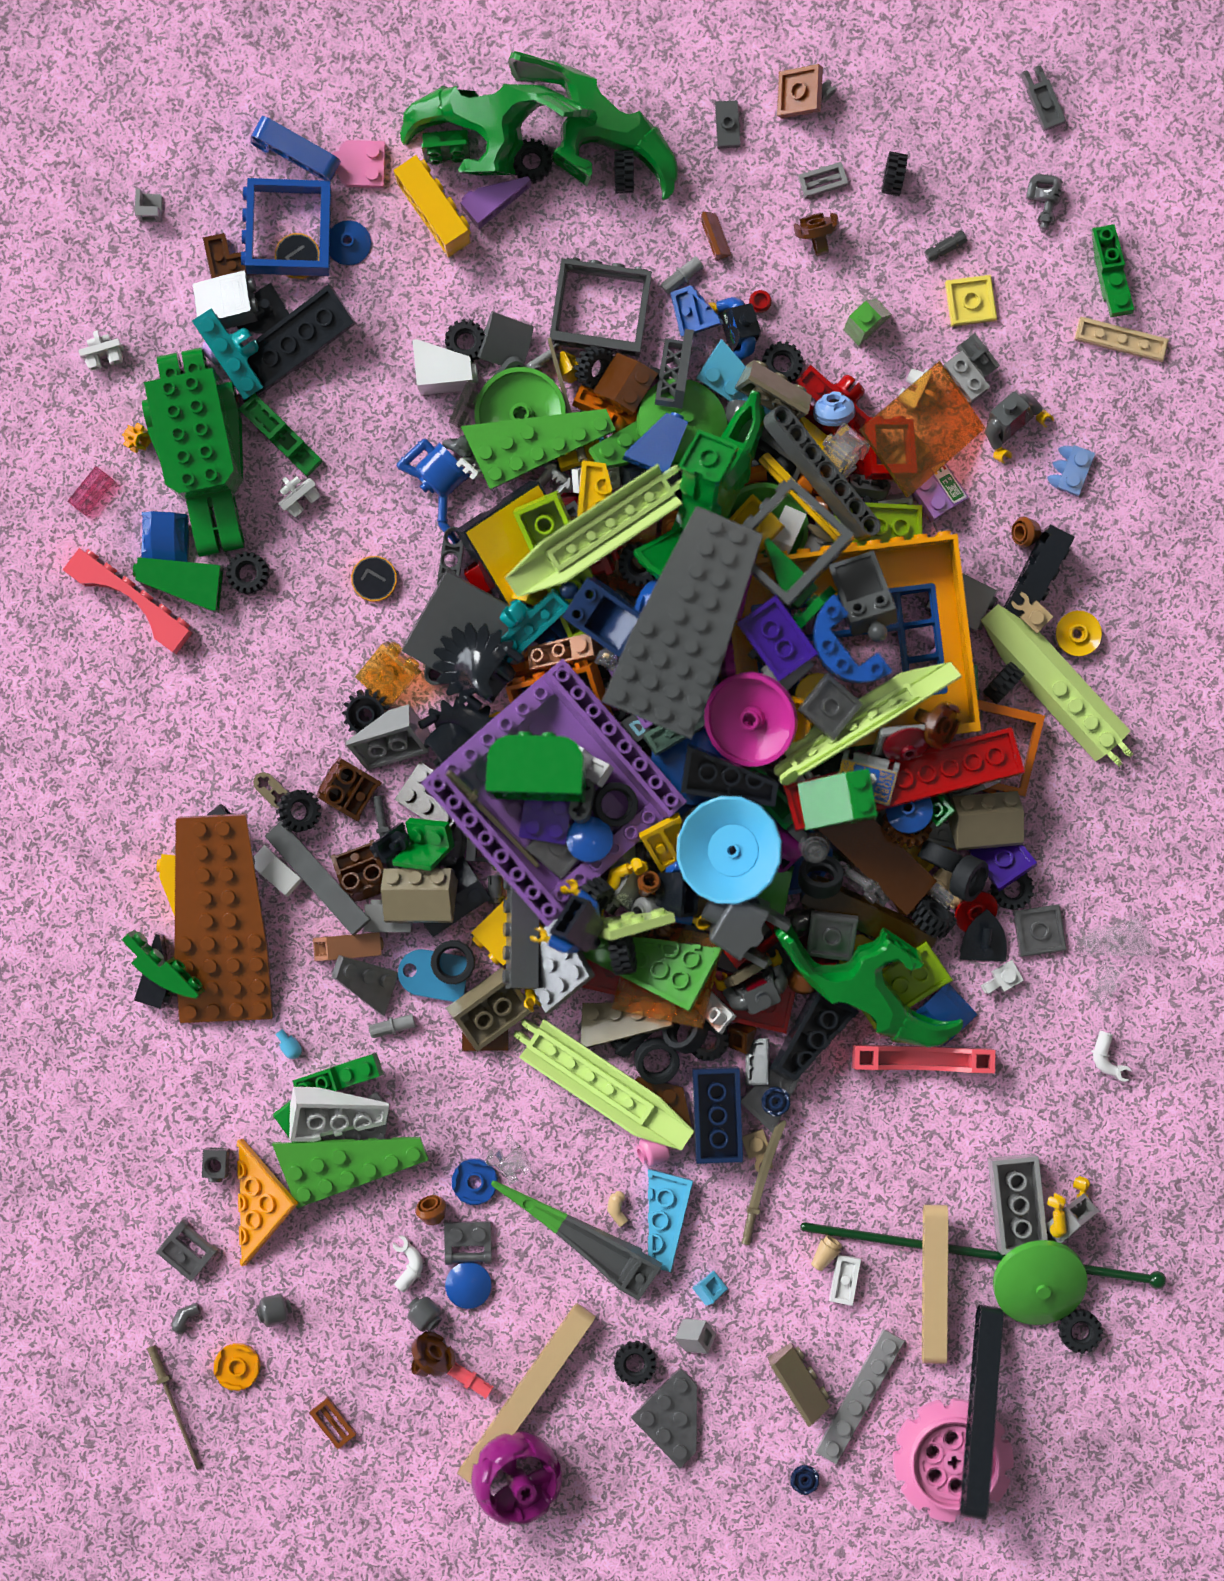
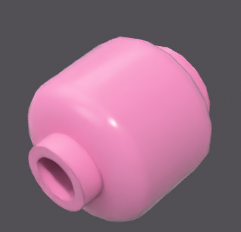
M643 1138L639 1140V1146L636 1147L640 1161L650 1167L667 1161L672 1147Z

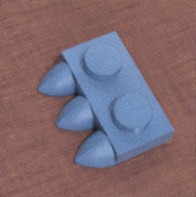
M1076 445L1061 446L1058 450L1067 461L1057 460L1052 464L1062 475L1053 474L1047 476V479L1053 487L1078 497L1095 453Z

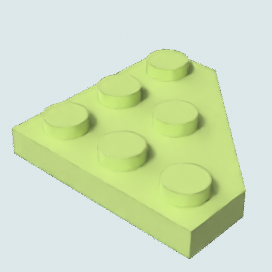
M665 908L654 909L651 912L640 914L627 912L615 917L605 918V916H600L604 923V928L598 937L608 940L618 939L676 922L673 912L665 911Z

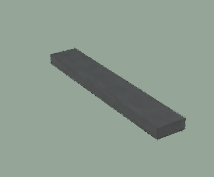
M280 821L265 835L266 839L351 935L355 936L371 921L370 918L292 831H288L287 827L283 828L281 826L283 822Z

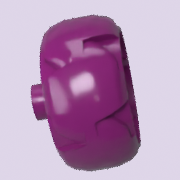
M518 1431L513 1435L505 1433L492 1439L480 1451L478 1463H474L472 1467V1491L481 1509L493 1520L504 1525H509L510 1522L520 1525L528 1524L549 1511L550 1504L558 1498L562 1486L561 1465L549 1444L540 1437L523 1431ZM535 1457L541 1462L543 1467L527 1475L523 1469L516 1468V1459ZM502 1470L507 1473L506 1482L508 1485L501 1488L493 1496L491 1492L492 1481L498 1476V1471Z

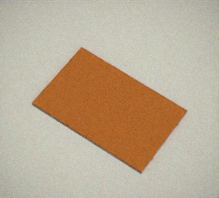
M938 361L859 430L907 498L985 429V426L942 363Z

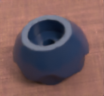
M772 1087L764 1092L761 1101L762 1108L767 1114L778 1117L789 1110L790 1096L786 1090Z
M800 1465L791 1474V1486L799 1494L808 1495L817 1490L819 1474L809 1465Z

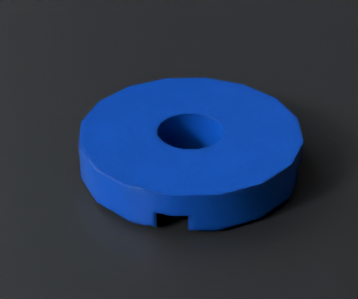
M470 1158L461 1162L456 1167L452 1176V1188L455 1195L462 1202L469 1205H480L494 1195L496 1189L491 1183L492 1181L498 1182V1176L495 1169L487 1161L485 1162V1160L480 1158ZM476 1175L480 1177L481 1185L478 1188L469 1186L468 1179L470 1176Z

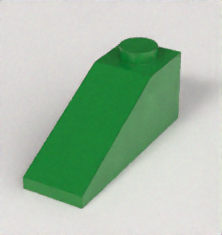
M767 538L764 541V546L777 585L787 593L804 575V572ZM813 583L790 609L794 606L798 610L817 591L818 586Z

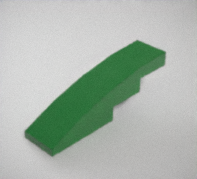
M255 393L239 408L240 412L307 478L323 462Z

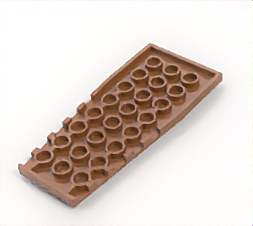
M247 814L181 816L175 820L174 957L186 966V971L191 976L200 980L202 988L205 990L196 999L177 994L180 1023L264 1020L273 1018L269 949L265 923L262 917V904L259 898V885L255 873V860L252 854V840L248 828Z

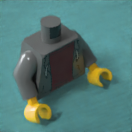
M1014 391L992 409L989 414L985 434L992 449H995L994 459L1005 464L1003 460L1004 455L1009 459L1012 458V453L1002 448L1003 443L1028 423L1034 415H1036V421L1044 427H1047L1044 422L1048 417L1054 421V417L1046 410H1043V407L1033 395L1029 393L1018 395Z
M775 949L776 955L770 958L772 969L737 985L727 988L723 980L718 981L714 977L716 988L719 991H723L722 994L732 1009L738 1011L745 1010L749 1014H755L782 1001L781 994L787 988L788 980L781 965L782 957L777 949ZM722 972L723 979L727 977V974Z

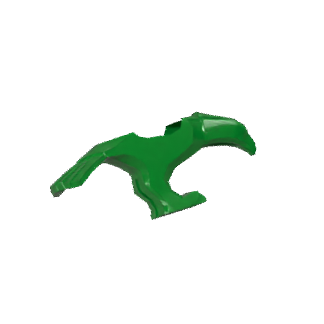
M517 51L511 52L508 63L511 74L516 81L559 84L566 90L568 99L591 108L598 117L594 125L578 116L567 117L561 126L560 146L556 148L552 156V161L587 186L592 178L593 164L579 156L581 145L596 143L618 151H633V156L641 160L657 178L662 192V200L669 199L674 193L675 182L678 178V166L676 157L663 137L659 126L654 127L640 111L632 114L619 111L601 94L597 87L596 78L565 64L544 60Z
M503 84L499 91L483 96H478L476 91L457 89L458 86L449 88L441 86L413 102L406 109L403 115L400 137L403 145H408L416 134L429 127L443 123H454L477 131L487 141L486 152L479 160L464 159L459 166L458 172L475 176L515 175L513 167L514 157L523 145L522 123L539 106L545 105L562 117L578 116L592 125L596 123L598 117L591 108L568 99L564 95L543 85Z
M751 391L747 401L736 411L721 437L698 430L692 443L688 446L679 464L683 471L680 483L682 504L679 507L671 530L634 550L638 563L657 579H659L694 509L700 507L727 519L740 490L749 482L752 461H754L765 427L763 420L766 414L761 405V395L758 391Z
M792 922L787 932L777 926L773 927L774 933L783 948L789 954L792 962L807 983L832 1004L837 1002L848 1003L869 1013L877 1024L876 1032L890 1037L892 1042L927 1048L937 1047L949 1041L951 1037L958 1034L962 1029V1019L940 1021L913 1011L903 1003L898 994L885 980L883 968L887 963L900 961L911 971L924 965L918 949L886 928H882L880 935L873 942L859 945L847 963L821 965L813 961L797 936Z

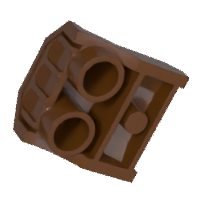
M339 757L322 781L316 797L359 822L364 808L382 782Z
M374 839L370 840L368 844L339 855H330L340 886L354 902L363 901L381 894L384 867L380 858L376 859L370 850V846L375 842Z

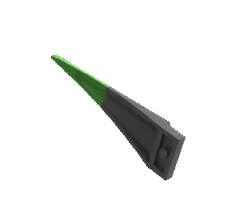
M492 1181L491 1185L557 1234L620 1291L638 1301L661 1269L662 1262L642 1252V1248L497 1181Z

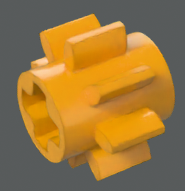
M136 423L135 427L128 425V428L122 434L125 440L123 445L135 453H138L139 449L146 451V448L152 442L148 430L139 423Z

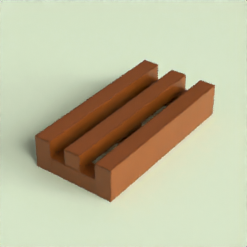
M329 1397L325 1398L309 1412L337 1450L357 1434ZM325 1405L328 1406V1408L332 1411V1413L339 1420L342 1426L346 1429V1431L349 1433L348 1435L344 1433L341 1427L330 1415V1413L324 1407ZM319 1410L341 1436V1441L336 1438L317 1413Z

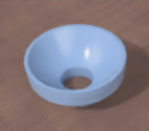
M840 392L823 395L813 407L814 419L826 426L844 425L855 416L853 401Z

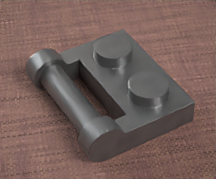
M183 1219L157 1249L156 1253L192 1282L219 1248L215 1244L211 1245L188 1226L189 1223ZM181 1232L206 1252L203 1257L199 1256L178 1238Z
M491 1221L444 1222L445 1265H452V1263L484 1262L485 1264H492ZM484 1246V1252L452 1253V1247Z

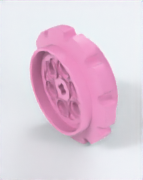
M952 1398L948 1406H944L941 1400H936L917 1409L918 1418L916 1420L908 1418L901 1426L896 1437V1441L901 1445V1449L893 1452L895 1477L899 1481H905L904 1485L901 1486V1490L908 1501L918 1510L928 1507V1514L931 1518L946 1522H954L956 1516L960 1515L968 1400ZM997 1419L995 1422L990 1500L999 1502L1009 1487L1011 1480L1005 1475V1472L1008 1469H1013L1014 1457L1009 1440L1001 1439L1002 1435L1005 1434V1430ZM948 1432L956 1433V1437L952 1441L945 1440ZM934 1445L937 1447V1451L933 1455L926 1454V1449L929 1446ZM952 1456L957 1458L954 1460V1464L949 1462L952 1460ZM937 1469L940 1471L936 1478L928 1477L931 1470ZM954 1479L961 1480V1484L957 1488L950 1487V1483Z

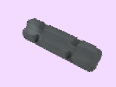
M960 230L953 234L954 237L949 236L935 244L934 248L931 246L924 251L926 259L929 262H933L938 259L939 255L942 257L956 249L957 245L965 244L967 242L966 234Z

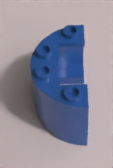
M833 595L818 613L813 627V648L818 653L816 657L820 664L835 678L854 684L872 683L893 672L879 653H876L858 667L830 630L848 615V612Z

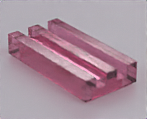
M95 466L67 502L85 516H88L115 480ZM97 474H100L99 477L95 480V482L91 485V487L87 490V492L83 495V497L79 500V502L76 503L77 499L81 496V494L85 491V489L89 486V484L93 481ZM105 478L107 480L84 509L82 507Z

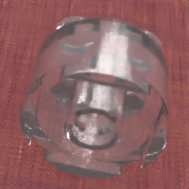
M846 423L839 427L835 435L829 434L822 444L825 446L823 449L824 453L845 478L857 468L855 464L859 459L863 461L871 446L865 438Z

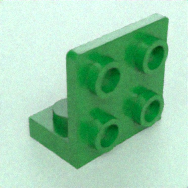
M467 129L422 133V152L424 160L429 162V164L438 165L447 160L461 163L464 159H470Z
M409 818L405 824L410 843L408 848L401 851L392 860L393 866L403 868H415L424 871L433 870L455 846L450 823Z

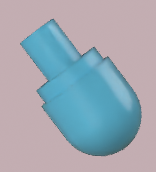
M283 1029L275 1034L281 1041L279 1044L280 1049L287 1058L296 1059L301 1055L302 1047L292 1035L288 1036Z

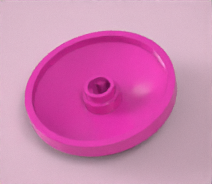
M758 672L738 673L720 682L711 692L704 713L706 731L713 746L725 758L743 766H762L778 759L788 750L797 731V712L790 694L778 681Z

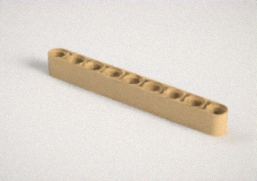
M575 1303L463 1462L457 1475L471 1484L472 1467L474 1463H478L482 1448L497 1436L505 1433L513 1435L518 1430L596 1317L594 1314L580 1304Z

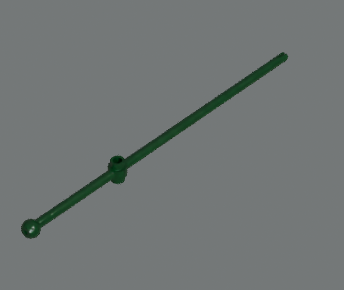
M806 1222L800 1225L802 1231L922 1249V1240ZM948 1244L949 1254L1001 1261L1005 1256L998 1251ZM1083 1264L1088 1275L1147 1283L1156 1290L1162 1289L1166 1283V1276L1160 1271L1144 1274Z

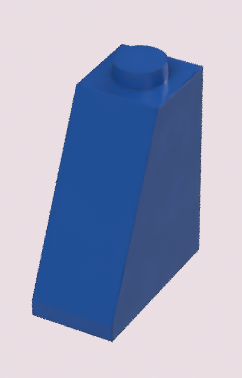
M666 413L625 452L622 460L646 470L658 464L663 474L671 467L688 421H685L684 416L678 413Z

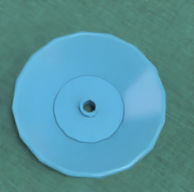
M719 796L700 804L685 819L677 838V862L684 880L699 896L716 904H739L757 897L772 883L781 863L782 841L774 820L760 805L743 797ZM732 846L736 848V853L734 855L730 854V848Z

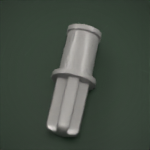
M696 256L693 257L692 260L681 268L677 267L676 272L661 283L662 289L667 294H670V292H673L684 282L688 283L689 278L704 268L703 264Z
M413 1014L395 1019L390 1017L387 1021L370 1025V1036L376 1038L392 1033L396 1035V1032L416 1028Z

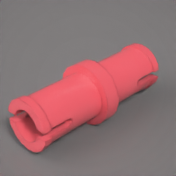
M456 1361L455 1365L447 1373V1375L464 1384V1388L472 1389L484 1397V1399L488 1397L494 1387L476 1376L477 1373L475 1371L470 1372Z

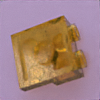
M394 641L382 643L355 676L366 688H371L372 693L379 690V697L387 696L388 698L385 703H392V705L422 672L418 668L420 666L414 658H407L401 653L402 647Z

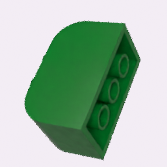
M525 731L519 732L518 735H506L497 739L488 751L485 791L491 799L585 802L586 761L576 742L567 737L557 736L553 732H544L542 736H535L532 732Z

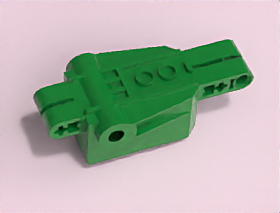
M202 347L181 352L185 374L183 373L178 352L157 356L160 379L144 382L147 399L142 400V409L148 434L161 463L165 485L187 503L194 542L199 557L220 553L217 533H219L224 552L245 548L235 493L243 482L242 416L239 410L240 404L239 406L237 405L235 398L237 397L238 399L235 385L232 381L223 383L215 370L208 368ZM212 508H214L217 527L215 525Z

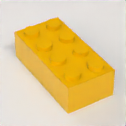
M417 155L393 170L397 185L448 258L471 243L469 236L471 234L469 230L470 225L463 215L458 216L455 203L451 197L446 198L440 181L437 178L433 180L430 173L431 169L424 159L420 161Z

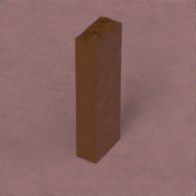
M875 820L812 829L898 913L903 915L912 914L919 901L933 891V885L937 880L903 847H899L897 841L892 843L893 837L891 835L886 836L885 833L887 831Z

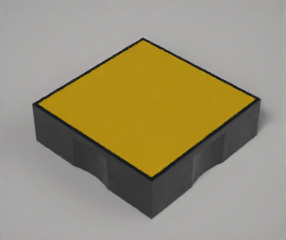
M538 481L527 482L503 498L495 507L480 513L455 530L470 557L480 567L485 582L494 597L510 606V602L515 600L512 599L514 591L505 577L530 553L513 512L515 508L546 495Z

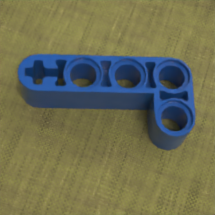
M261 116L251 135L250 142L256 148L266 153L271 150L324 181L331 182L341 163V160L335 155L265 116Z

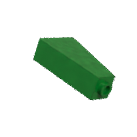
M137 558V563L133 565V577H135L137 582L213 613H219L224 568L221 565Z

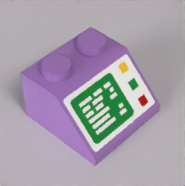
M944 460L927 468L910 479L905 485L917 504L923 505V512L930 523L969 498Z

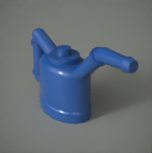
M422 439L404 457H401L396 466L399 470L418 478L422 482L419 487L425 493L429 490L432 494L436 492L439 495L437 521L438 526L445 533L450 528L447 523L448 496L466 481L470 474H466L463 471L464 467L456 465L458 461L440 442L434 447L427 439ZM425 450L428 453L416 467L410 465L421 452ZM454 532L448 537L453 542L452 544H457L460 541V538Z

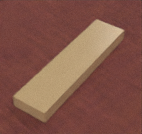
M1085 317L1079 318L1074 337L1076 341L1158 362L1164 361L1169 341L1167 338Z

